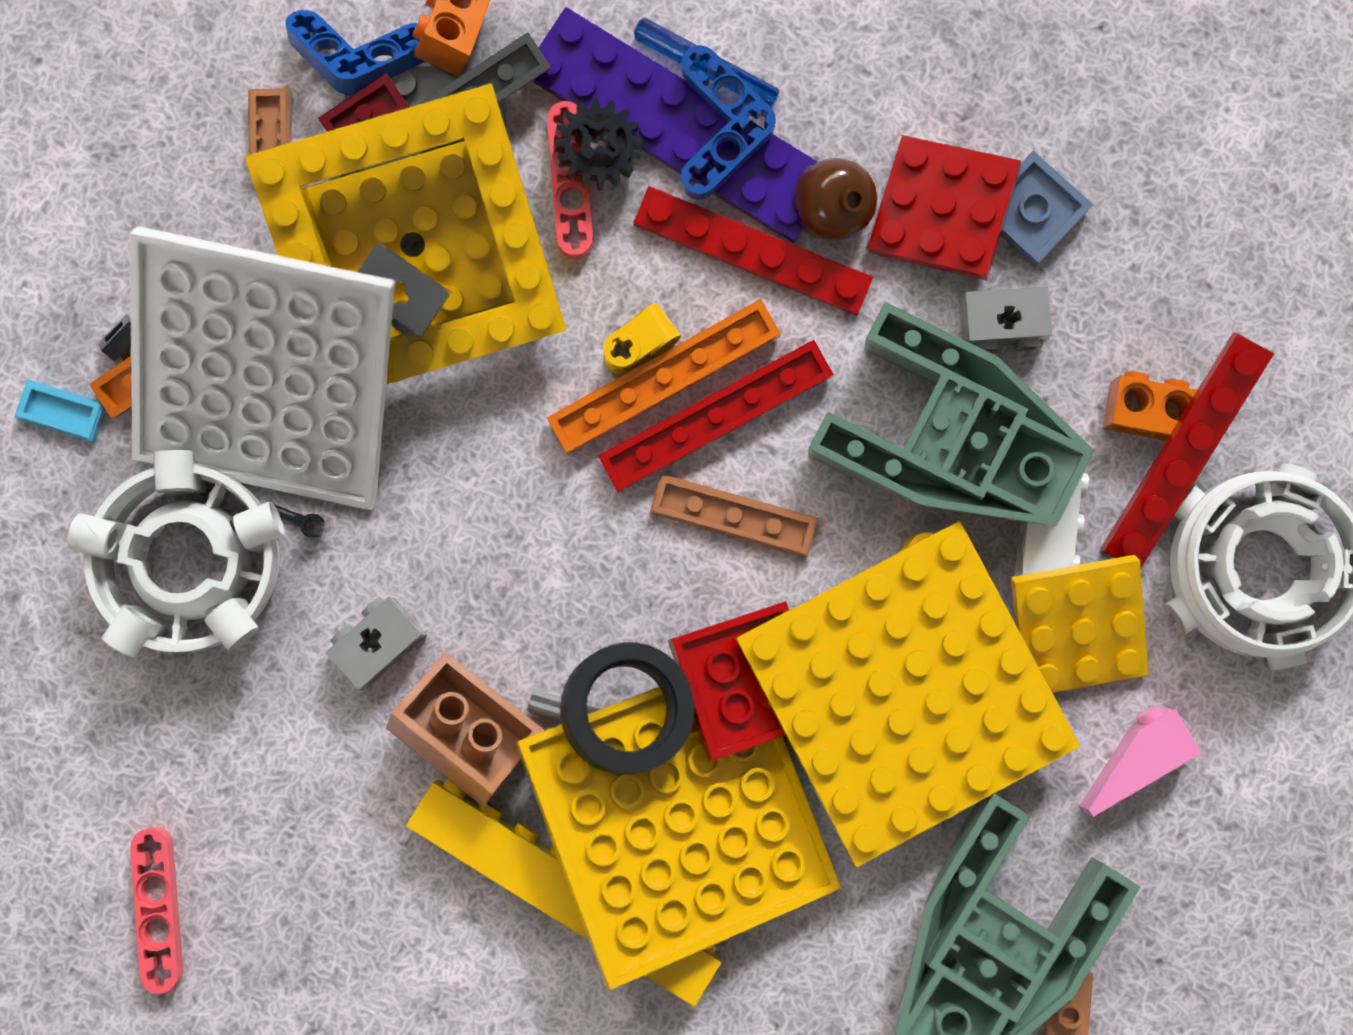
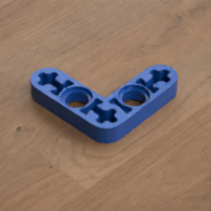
M299 10L291 13L286 18L287 37L291 46L341 94L354 95L386 73L389 78H393L426 62L413 56L419 42L418 39L412 37L417 23L402 26L353 49L314 11ZM324 49L336 50L335 53L329 55L317 53ZM379 56L393 57V59L388 61L375 60V58Z
M697 45L688 49L683 55L681 63L683 78L727 122L682 169L681 186L683 191L690 198L701 200L711 196L770 139L774 133L776 117L772 108L712 49L707 46ZM693 60L698 63L704 60L708 61L707 72L715 79L710 89L707 88L709 77L703 71L692 72ZM725 85H731L737 88L740 98L733 104H724L717 98V91ZM752 116L755 119L761 116L765 117V129L754 128L748 134L747 141L751 143L748 146L742 134L749 128V117ZM725 141L734 142L739 147L740 154L734 160L725 161L717 154L716 149L719 144ZM709 156L715 167L706 176L707 186L704 187L698 183L693 187L690 185L692 182L691 173L694 171L698 175L702 174L709 167V161L705 159ZM716 168H718L719 170H721V171H723V172H721L720 174H718Z

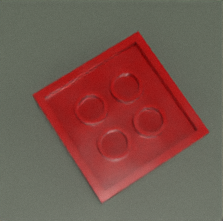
M902 135L868 245L869 253L987 281L1020 172L1021 160Z
M786 601L668 640L673 659L685 673L692 689L694 721L708 762L786 735L735 639L788 611L789 608Z

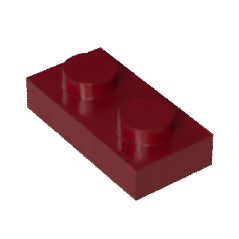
M386 73L318 117V119L328 132L409 108V106Z

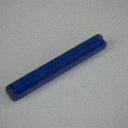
M641 18L634 30L635 40L680 64L685 52L691 47L697 46L693 42L647 18ZM721 58L771 108L775 105L780 92L777 87ZM695 60L692 61L693 71L701 70L710 80H715L707 72L708 61L704 60L701 63ZM723 86L740 95L739 91L734 86Z

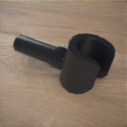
M274 504L280 518L299 526L302 533L307 537H319L307 531L306 522L310 518H317L325 523L322 516L314 513L302 515Z

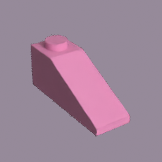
M1156 705L1136 716L1139 723L1128 729L1081 802L1080 808L1084 814L1092 817L1096 816L1202 754L1176 709H1160Z

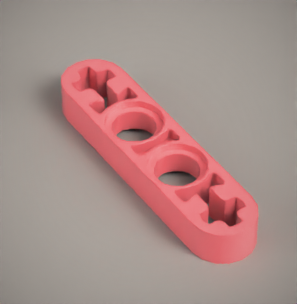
M562 101L551 107L547 117L556 239L563 255L571 259H580L590 253L594 242L589 184L586 188L581 187L582 177L579 175L569 180L567 178L568 171L561 169L557 165L558 157L562 153L553 151L554 141L561 139L555 135L556 126L559 124L555 123V121L561 120L562 113L566 110L576 115V104ZM571 141L573 152L578 154L580 145L575 141ZM575 190L582 194L584 200L581 207L576 210H567L561 205V198L567 191ZM586 216V221L577 220L580 236L587 238L580 241V248L572 249L570 242H564V238L571 236L570 222L561 223V219L575 220Z
M150 827L139 831L133 837L130 854L140 979L147 991L153 994H162L179 984L183 975L173 841L167 830L161 827ZM150 835H152L154 842L161 843V850L154 852V865L163 862L164 869L156 868L144 872L143 866L152 864L150 851H143L142 845L149 841ZM152 876L159 877L165 883L166 893L160 900H154L146 893V882ZM154 919L165 921L169 927V936L164 942H157L149 935V925ZM170 947L171 953H166L162 956L163 969L171 970V976L164 980V984H161L160 977H153L152 970L159 967V954L151 957L150 951H160Z

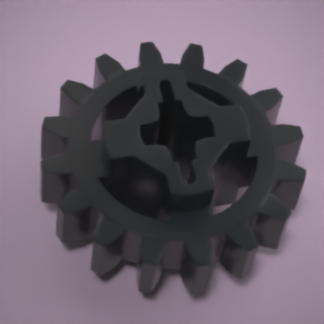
M593 98L592 106L588 109L580 101L576 105V115L566 110L563 115L565 125L557 124L555 135L561 139L554 141L553 151L563 153L558 157L557 165L558 167H565L567 165L570 167L567 174L569 180H572L577 175L582 177V188H586L590 181H596L598 191H602L606 180H609L614 187H617L620 183V173L630 178L634 170L631 164L639 163L641 154L635 150L642 147L643 138L633 136L638 131L639 124L638 122H626L629 114L627 109L622 110L619 114L614 112L615 102L610 100L606 108H601L598 98ZM619 134H621L624 140V154L621 152L622 148L616 144ZM572 135L575 137V142L580 145L576 156L571 147ZM600 140L605 143V147L601 145L597 146L596 149L591 147V141L595 144L599 143ZM603 166L605 167L604 169L591 168V167H603Z

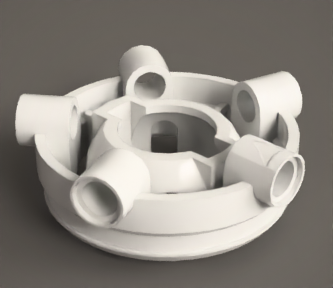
M166 450L154 452V468L131 477L117 487L102 503L95 516L83 513L78 514L71 523L67 544L70 550L84 553V573L89 593L101 615L110 624L102 636L103 641L119 652L135 658L143 646L165 652H192L223 644L228 651H232L249 640L259 630L254 621L268 604L277 582L280 563L278 538L285 536V530L280 515L271 501L261 504L247 488L233 478L215 470L194 465L193 451ZM206 482L215 484L212 492L209 493L207 502L190 499L174 501L150 513L138 527L124 524L131 512L154 492L166 495L206 493ZM229 490L241 499L249 510L232 516L226 510L219 507V505L224 500L226 491ZM184 522L198 527L209 538L213 547V554L228 557L227 570L223 580L217 581L206 578L196 589L185 593H169L160 589L149 578L152 573L147 557L153 537L157 538L165 528L164 526L171 523ZM234 526H235V529H236V532H237L238 536H237V535L234 533V531L232 530V528H233ZM251 551L258 553L264 551L262 575L251 572ZM114 560L127 565L131 583L140 598L158 613L174 618L172 638L163 635L169 625L139 606L126 605L116 582ZM248 580L260 581L251 603L247 599L238 598ZM221 604L213 611L211 610V607H213L214 605ZM205 618L204 622L214 633L198 639L185 640L188 629L187 620Z
M1281 464L1278 472L1262 471L1240 475L1215 485L1205 493L1193 484L1174 515L1180 521L1174 535L1170 555V572L1176 597L1164 604L1165 612L1167 615L1170 613L1177 621L1174 623V626L1180 633L1186 635L1197 628L1212 642L1227 650L1245 656L1266 657L1269 670L1286 669L1308 663L1306 651L1314 649L1333 638L1353 618V513L1336 494L1315 482L1317 479L1315 473L1293 464ZM1255 485L1257 505L1241 511L1238 516L1224 526L1217 540L1206 542L1205 553L1199 554L1202 536L1212 534L1236 506L1229 497L1247 486ZM1320 506L1325 511L1339 533L1344 550H1341L1335 533L1317 534L1310 529L1307 523L1311 524L1319 518L1316 513L1310 510L1317 509ZM1265 530L1273 532L1288 542L1295 556L1310 557V579L1294 580L1285 593L1270 600L1254 599L1244 594L1238 588L1242 583L1237 571H1234V552L1242 537L1254 531ZM1203 562L1204 580L1215 581L1224 599L1237 612L1252 620L1248 630V637L1234 630L1223 620L1230 613L1211 583H1201L1198 563ZM1336 590L1343 591L1333 614L1316 632L1313 625L1290 626L1265 632L1266 624H1292L1308 619L1315 613L1309 606L1314 602H1328L1334 596Z

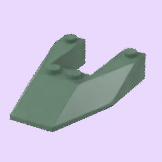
M884 302L866 337L864 349L936 386L903 449L827 412L808 448V456L844 475L922 507L1056 527L1095 450L999 357Z
M995 793L977 802L965 820L925 901L894 1035H1030L1074 998L1139 891L1140 886L1106 864L1091 857L1048 929H1046L986 890L1031 816Z

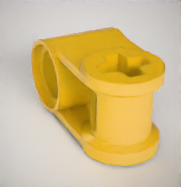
M654 303L640 311L631 321L606 338L603 345L604 362L612 373L624 375L673 347L682 336L659 304ZM619 346L623 351L630 348L629 359L625 360L622 356L614 358L615 348Z

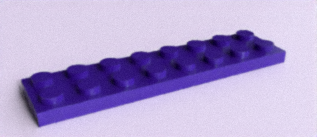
M566 6L538 47L551 66V69L533 80L534 84L562 101H569L576 105L581 101L587 109L591 108L593 98H598L601 108H606L610 100L614 101V112L618 114L622 110L627 109L629 114L626 122H638L639 124L638 131L633 136L643 138L640 149L680 174L685 164L727 124L685 79ZM751 120L749 128L742 134L748 146L751 144L747 141L748 134L756 127L764 130L763 127ZM772 134L770 139L713 194L794 244L803 230L800 224L802 220L799 217L798 209H794L793 204L795 185L803 171L810 165H815L818 161ZM731 141L722 142L716 149L718 156L725 161L734 160L740 154L737 144ZM709 156L705 158L709 161V167L702 174L698 175L694 171L691 173L692 181L696 184L700 183L704 187L707 186V174L715 167ZM716 168L718 174H720L721 172H723V171L719 170L718 168Z

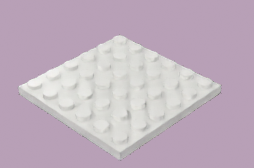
M137 226L130 233L132 460L154 464V452L166 450L193 451L194 465L215 470L240 483L372 510L377 499L395 280Z

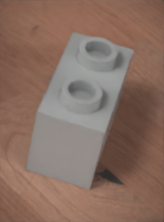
M1048 286L965 292L959 300L962 339L989 353L998 352L1000 345L1015 344L1016 351L1039 349L1040 343H1044L1052 336ZM1002 314L1008 315L1006 320L1010 318L1013 320L1014 324L1009 329L1003 328L1005 323L1001 325L998 323L997 319Z
M378 597L361 612L365 617L354 628L350 625L345 626L330 640L333 646L325 654L358 691L366 690L427 636L424 630L395 598L387 597L383 601L381 597ZM369 632L381 633L382 636L378 640L381 646L379 650L378 648H367L366 645L370 642L367 636Z

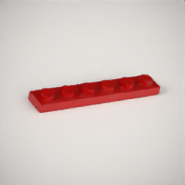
M648 186L633 221V226L854 316H858L873 280V276L651 186Z
M1236 332L1231 334L1101 546L1104 552L1115 558L1135 555L1140 560L1142 568L1275 353Z
M812 340L603 452L598 457L617 493L824 383L833 378L834 374L815 340Z

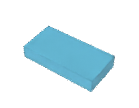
M27 379L14 418L95 443L106 410L100 401Z

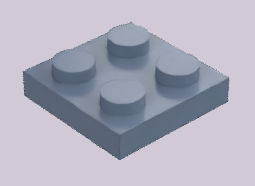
M1033 150L1021 163L1001 236L1036 267L1087 213L1093 204Z

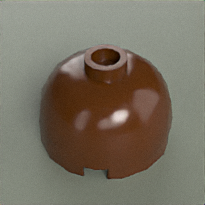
M841 158L824 159L806 168L795 185L793 196L794 209H798L799 217L802 220L800 224L803 229L816 238L832 241L854 237L867 228L875 215L878 200L876 186L869 172L858 163Z

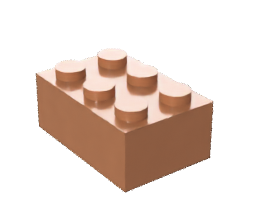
M446 651L391 712L386 726L389 732L483 807L487 805L522 762L515 742L544 731V729Z

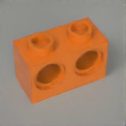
M426 0L425 6L431 8L429 16L421 14L412 37L418 39L419 42L413 56L459 77L470 57L491 0Z
M1135 371L1124 372V376L1120 375L1110 382L1102 429L1166 441L1197 390L1189 388L1190 383L1183 380L1166 379L1164 383L1149 381V375ZM1126 393H1131L1138 398L1140 404L1138 412H1133L1126 407L1124 403ZM1167 400L1174 402L1178 406L1180 411L1178 420L1172 419L1167 415L1165 411Z

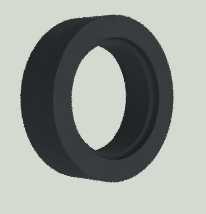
M637 642L612 644L588 656L570 674L561 696V724L573 750L589 765L601 771L619 775L649 771L663 765L674 757L687 740L694 719L692 689L680 666L663 651ZM630 667L643 671L658 684L663 693L666 704V717L662 730L652 743L638 751H622L607 745L596 735L589 722L587 701L590 690L595 681L609 669Z

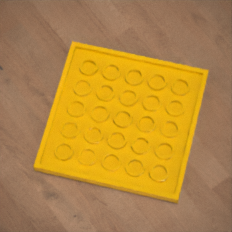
M961 521L955 522L735 638L856 868L1081 747Z
M660 687L592 712L588 714V719L596 735L607 745L622 751H638L652 743L662 730L666 717V704ZM693 719L689 736L674 757L655 769L628 775L604 772L585 762L569 744L562 724L515 742L606 988L609 990L842 889L783 736L708 762Z

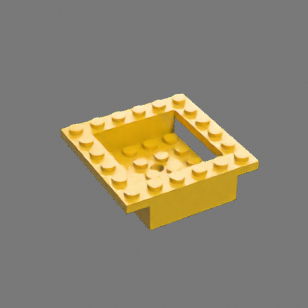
M492 83L244 156L277 256L358 272L376 243H381L452 292L430 324V326H435L429 327L422 336L414 332L411 337L406 335L395 337L403 333L391 326L390 338H395L390 339L386 385L567 331ZM461 139H464V140H465V141H462V142H459V143H455V144H452V145H449V146H445V147H442V148H438V149H435V150H432V151H428V152H425V153H422V154H418V155H415V156H411V157H408V158H405V159H401V160H398V161H395V162H391V163H388V164H384V165H381V166H378V167H374V168H371V169H368V170H364V171H361V172H358V173H354V174L347 175V176H344V177H341V178H337V179H334V180H331V181H327V182H324V183H320V184H317V185H314V186L303 187V186H306V185H309V184H313V183H316V182H319V181H323V180H326V179H330V178H333V177H336V176H340V175H343V174H346V173H350V172H353V171H357V170H360V169H363V168H367V167H370V166H373V165H377V164H380V163H383V162H387V161L394 160V159H397V158H400V157H404V156H407V155H410V154H414V153L421 152V151H424V150H427V149H431V148H434V147H437V146H441V145H444V144H448V143H451V142H454V141H458V140H461ZM410 232L420 234L425 242L423 252L416 257L407 255L401 245L403 237ZM404 283L395 286L393 303L400 300L408 301L409 297L404 293L407 286ZM508 302H512V303H509V304H506V305H502V306H499V307H496V308H492V309H489V310H485V309H488V308H491V307H495V306H498V305H501V304H505V303H508Z

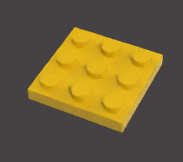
M1135 555L1011 577L1015 624L1052 693L1149 675L1140 560Z

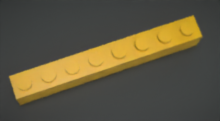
M448 778L444 783L439 779L432 782L406 824V827L589 941L554 845L549 849L538 842L539 834L521 822H518L514 827L501 819L504 812L492 803L488 802L483 807L466 797L467 793ZM714 944L644 976L695 1007L722 963L721 955L715 952L718 946Z

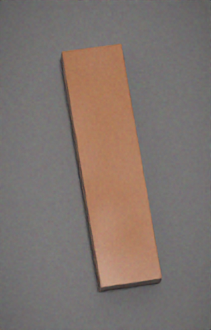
M665 474L660 475L650 509V514L805 558H808L819 519Z

